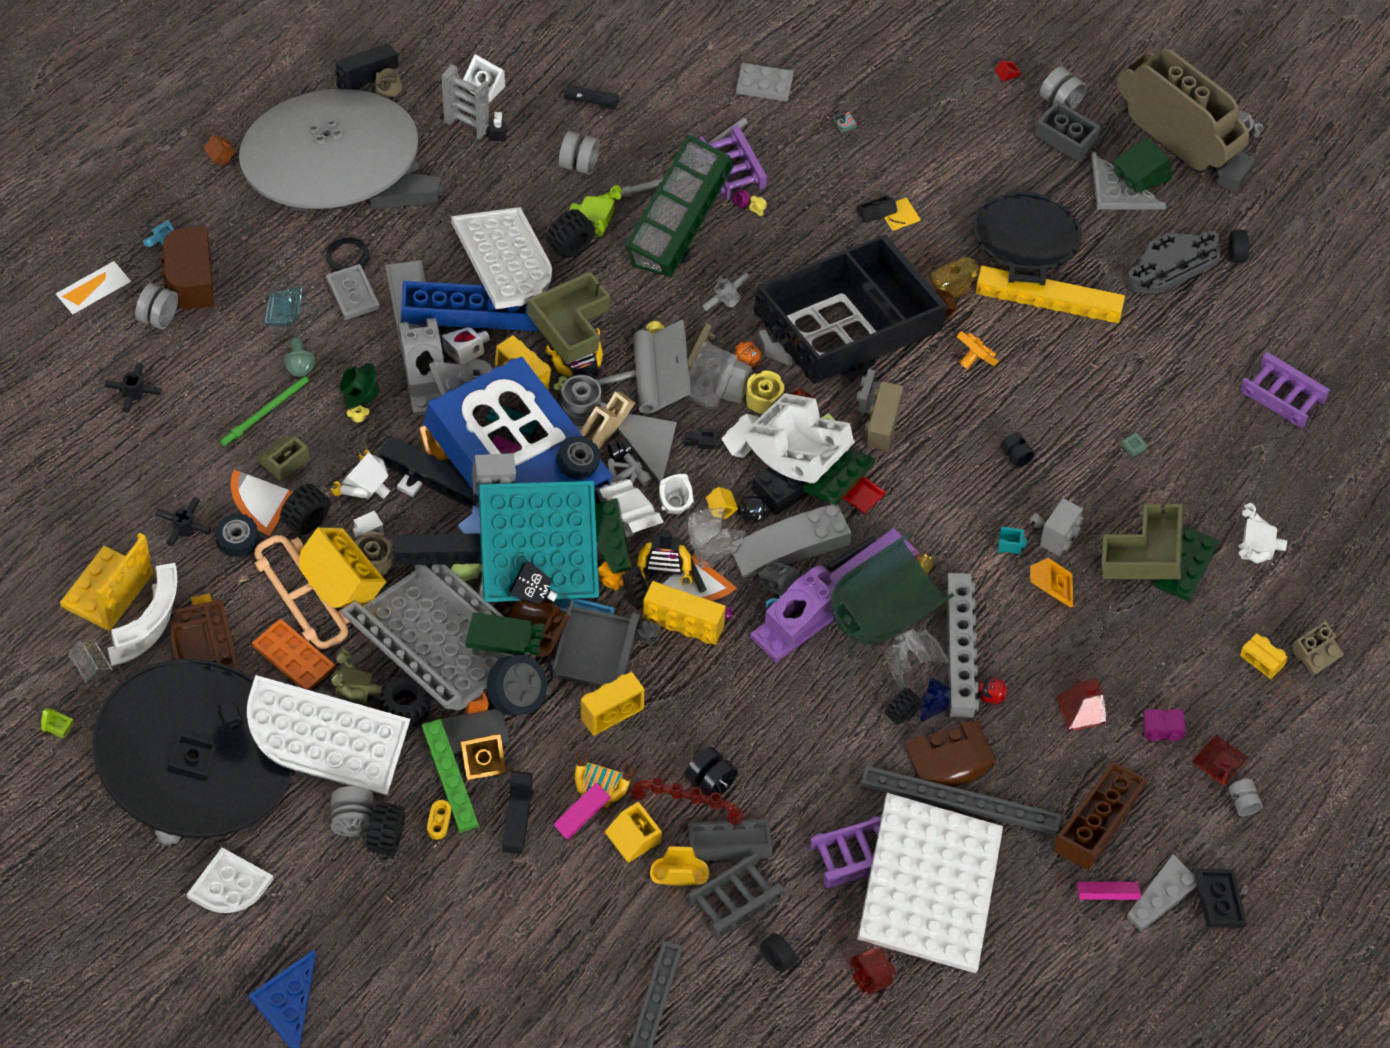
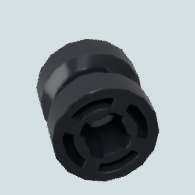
M627 438L620 439L617 443H608V451L614 461L619 460L620 457L626 454L632 456L631 446Z

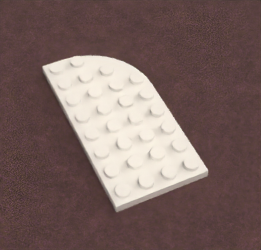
M521 207L451 216V223L495 309L522 306L528 303L529 298L548 289L551 282L552 267Z
M255 675L247 704V719L251 735L260 750L275 763L292 770L349 786L364 787L373 793L388 796L410 719Z

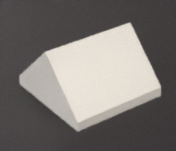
M475 54L463 80L477 87L484 80L488 81V102H491L505 87V70Z

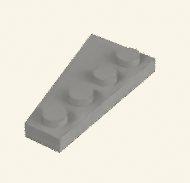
M1173 854L1142 894L1140 900L1129 911L1127 918L1141 932L1198 888L1195 876Z

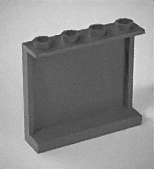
M571 600L570 606L566 607L564 612L570 618L561 633L560 641H557L555 644L554 652H556V657L552 658L550 663L553 677L601 687L606 683L615 681L620 675L627 674L640 624V614L632 613L631 618L598 612L574 607V601Z

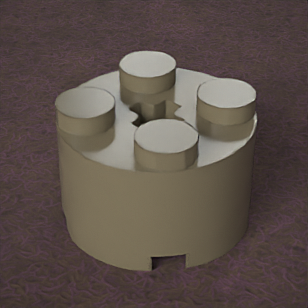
M370 531L363 533L362 537L354 541L355 544L381 575L387 574L393 561L390 540L380 532Z

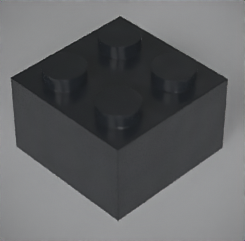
M769 467L753 477L752 491L766 502L767 507L775 515H778L805 497L806 492L803 489L806 483L782 475Z

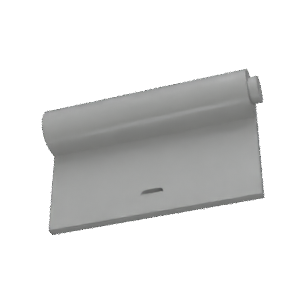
M681 319L655 334H651L646 330H639L634 333L633 342L639 411L643 414H651L691 394L684 320Z

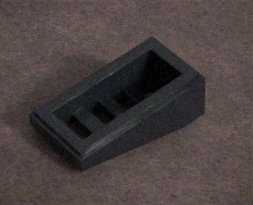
M636 565L624 573L622 578L628 602L636 609L644 606V598L648 587L640 567Z

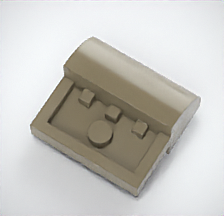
M1326 620L1293 643V652L1297 661L1302 660L1312 676L1344 655L1335 642L1334 638L1336 635Z

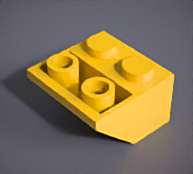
M639 802L622 811L605 831L606 836L627 863L659 845L662 837V831Z

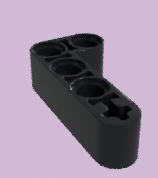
M511 772L510 796L502 852L523 854L532 796V773Z

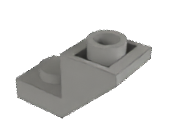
M766 329L758 332V344L765 357L786 365L792 364V357L789 353L785 352L784 347L779 341L774 343L772 336L768 335Z

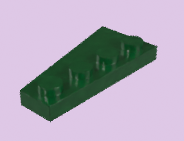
M615 498L595 504L596 541L611 572L617 574L632 569L619 500Z

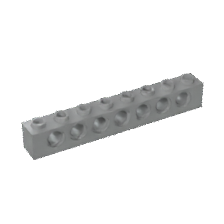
M948 573L946 592L950 717L974 718V713L979 708V699H975V693H978V682H975L974 676H977L978 666L974 665V660L977 659V648L973 647V643H976L977 638L976 631H973V626H976V614H972V609H975L976 604L975 598H972V593L975 592V581H971V574Z

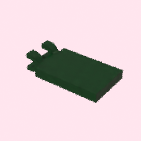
M473 612L465 647L511 655H525V652L539 655L540 641L544 635V624L537 623L531 626V621Z

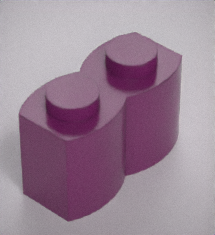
M1144 710L1142 721L1145 739L1158 741L1165 738L1171 741H1178L1184 738L1185 723L1183 710Z

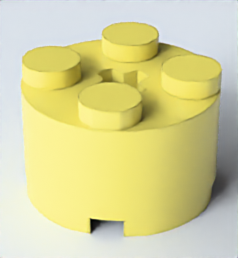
M772 371L755 373L747 381V407L757 413L764 414L784 394V383L781 381V377Z

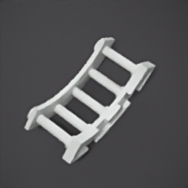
M175 563L156 566L157 584H152L151 586L153 600L143 615L136 621L134 620L125 626L111 630L114 646L108 647L107 650L112 667L127 663L141 656L163 634L169 622L176 595L177 569Z

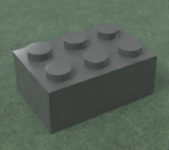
M1056 101L1037 121L1035 136L1079 161L1098 141L1101 126Z

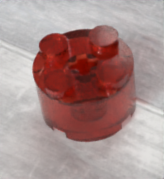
M881 946L870 948L850 958V968L854 967L855 973L852 974L853 979L863 993L868 992L867 995H871L892 985L893 975L896 973L894 965L888 962L884 949Z

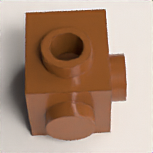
M213 135L204 146V150L212 161L226 165L236 152L228 139Z

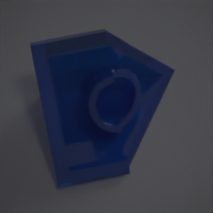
M931 677L922 709L921 721H926L948 709L951 689Z

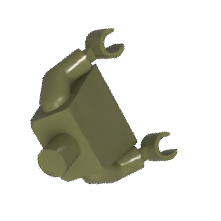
M343 649L337 655L336 660L345 666L341 667V671L336 670L331 675L332 684L337 686L334 698L355 703H366L368 695L380 697L382 685L371 683L372 674L357 670L354 664L348 661L351 657L350 652Z

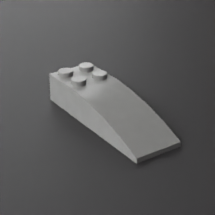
M830 504L767 526L729 545V549L742 578L758 574L771 562L787 565L849 546L851 531L838 504Z

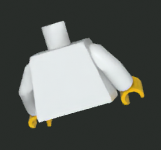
M365 450V456L359 455L360 463L345 478L342 483L343 485L341 486L338 481L333 483L336 489L331 488V493L334 496L343 494L369 499L376 492L381 498L385 499L391 490L383 484L389 476L384 460L370 454L369 450Z

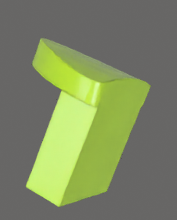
M52 708L44 709L41 719V730L48 731L64 739L73 726L74 720Z

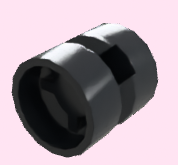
M1019 432L1007 436L1000 445L1002 451L1006 456H1009L1010 461L1016 468L1026 466L1035 457V452L1029 444H1026V440Z

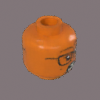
M742 341L735 347L737 351L734 354V358L746 362L751 366V369L761 362L762 352L753 342L744 343Z

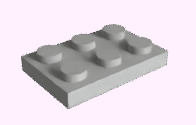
M742 63L736 94L788 102L794 71Z
M361 264L326 274V280L345 320L380 309Z

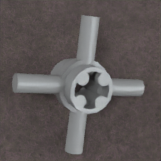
M745 273L734 282L719 277L714 287L716 295L703 304V308L708 311L720 301L727 307H734L741 299L737 288L748 281L750 276Z

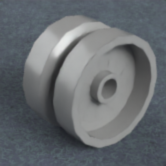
M153 283L148 284L137 301L135 310L136 320L145 324L151 323V326L160 330L166 329L177 309V293L167 288L163 289L161 286Z

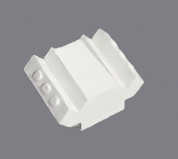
M629 479L619 480L595 489L601 502L615 498L619 500L626 537L633 536L637 531L664 523L660 514L655 512L652 504L638 488H634Z

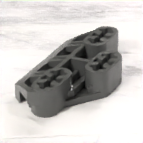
M1207 231L1201 235L1167 233L1152 240L1147 246L1141 263L1130 269L1127 287L1133 292L1159 294L1218 265L1221 248L1218 234L1213 231Z

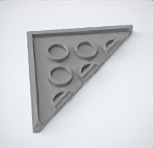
M1092 152L1091 160L1097 210L1166 209V203L1156 199L1155 195L1147 189L1138 193L1132 188L1129 189L1124 180L1115 175L1113 171L1114 166L1098 157L1097 153Z
M628 414L616 430L621 436L628 439L631 449L641 458L643 464L660 484L665 476L677 422Z

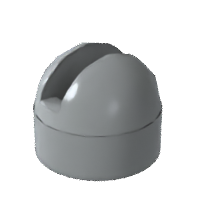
M1037 512L1031 516L1029 521L1030 525L1035 523L1033 526L1035 529L1041 528L1046 523Z

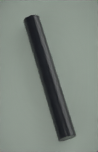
M875 537L868 538L827 564L828 570L832 571L875 542Z
M681 542V545H684L687 549L686 544L684 542ZM691 557L690 573L699 592H704L707 588Z

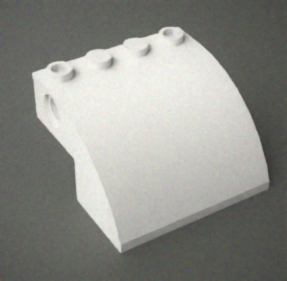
M786 393L743 433L752 450L772 469L792 479L808 483L817 482L855 443L850 423L820 418L816 399Z

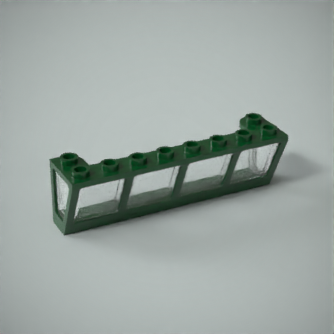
M688 135L686 140L682 142L681 149L674 156L673 163L666 170L665 177L658 184L657 191L650 198L649 205L642 212L638 224L634 226L630 238L626 240L625 247L634 268L672 278L733 169V163L728 154L691 135Z

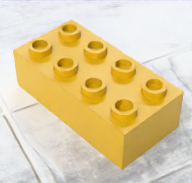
M652 581L644 598L643 620H650L653 623L657 622L658 625L665 627L667 630L677 631L687 637H694L702 640L704 643L716 645L724 628L726 606Z

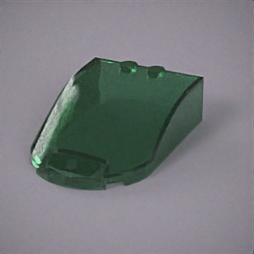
M910 532L846 573L836 584L831 597V611L837 626L849 638L863 644L886 642L912 627L955 596L951 593L943 598L906 546L905 541L911 536Z

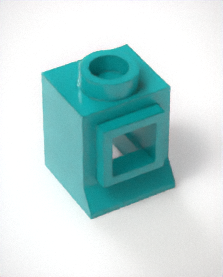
M1001 526L997 553L1021 554V550L1026 548L1027 538L1023 537L1024 530Z

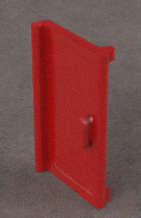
M863 476L843 499L866 515L867 511L885 496L886 491Z

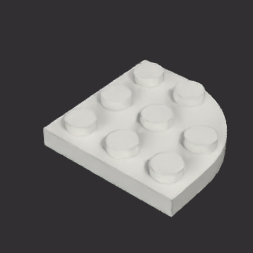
M221 848L187 893V898L208 910L218 913L241 911L254 904L262 896L273 881V875Z

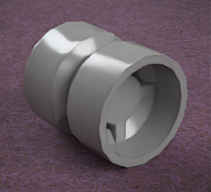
M1252 779L1239 780L1229 787L1228 790L1233 801H1235L1234 805L1239 816H1249L1262 809L1263 805L1259 795L1256 794L1257 789Z

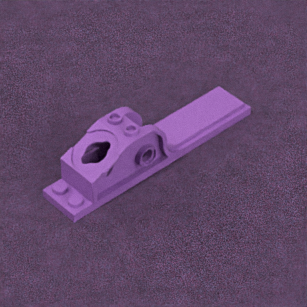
M892 528L830 574L822 565L812 568L797 579L766 611L765 623L751 632L750 638L777 663L918 558L920 552L898 531ZM806 605L800 617L795 619L786 618Z

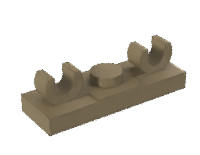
M707 322L697 329L687 348L688 370L691 375H695L698 372L694 366L698 368L702 364L699 360H695L703 352L704 348L702 346L709 347L712 345L707 338L712 340L716 337L714 333L709 332L712 326Z

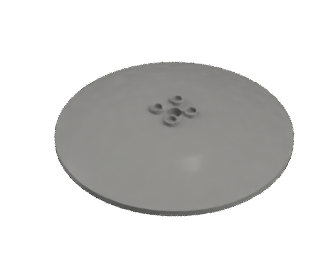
M353 89L321 90L288 99L261 115L250 126L243 137L239 150V161L247 182L257 192L270 200L298 208H334L371 198L396 183L407 172L415 159L418 150V134L410 115L401 106L386 97Z

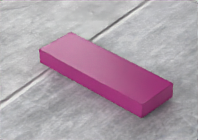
M596 782L553 825L569 840L612 797Z
M1077 882L1079 899L1140 900L1141 897L1138 882Z

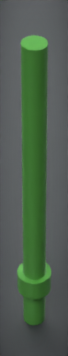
M303 376L241 425L232 428L230 433L220 440L221 445L225 447L232 440L241 437L245 430L308 383V378Z

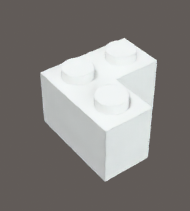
M750 414L743 415L723 436L722 441L732 456L744 458L752 450L743 433L760 417Z

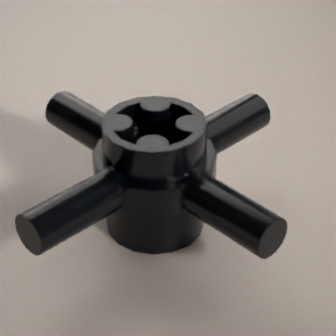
M141 363L136 364L134 372L124 375L122 382L105 380L106 388L120 389L126 396L123 411L126 413L130 412L133 401L139 400L143 393L161 395V388L144 386L140 377L143 369V364Z
M193 497L187 509H178L174 514L159 508L157 509L156 516L172 521L174 531L167 541L169 546H174L179 536H190L194 530L207 535L210 534V527L195 522L193 512L200 502L197 497Z

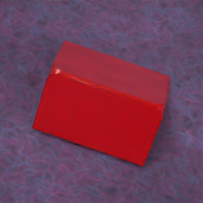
M1001 60L995 68V72L1001 81H1007L1021 75V72L1012 61Z

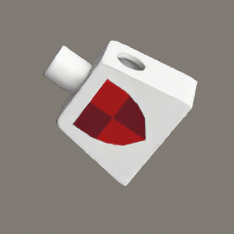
M470 327L442 335L444 351L460 365H465L484 353L483 343L490 340L486 331L477 334Z

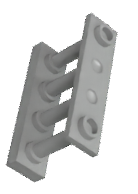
M451 64L442 75L444 122L450 125L454 120L459 119L477 129V138L481 139L490 130L488 81L484 80L477 87L459 78L458 68ZM458 85L475 93V97L460 90ZM459 97L476 105V108L461 102ZM459 109L476 116V120L461 113Z

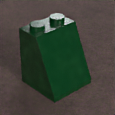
M1148 137L1113 161L1115 175L1118 178L1121 177L1129 189L1132 188L1136 193L1172 179L1169 158Z

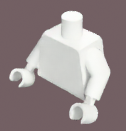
M1248 503L1244 505L1246 509L1242 511V515L1244 517L1249 516V519H1247L1244 528L1243 543L1238 546L1242 549L1239 551L1241 559H1249L1258 564L1271 560L1275 550L1286 551L1287 540L1276 538L1277 528L1270 525L1256 513L1254 504Z

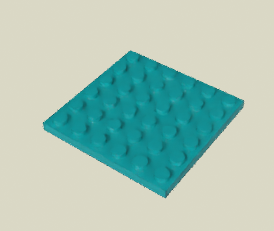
M594 481L478 485L484 602L522 601L508 596L507 593L522 563L525 561L530 562L552 579L549 589L557 592L555 599L599 597Z

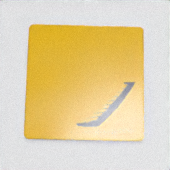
M907 198L896 201L897 213L884 217L892 231L921 221Z

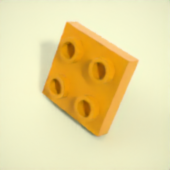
M961 331L957 337L970 349L962 360L959 361L966 369H969L978 357L992 366L999 362L995 358L996 353L989 347L987 348L978 337L970 332L966 334Z

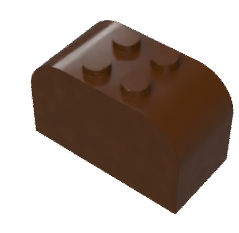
M207 227L179 228L169 232L163 241L164 252H160L164 289L167 288L177 293V307L192 309L215 306Z

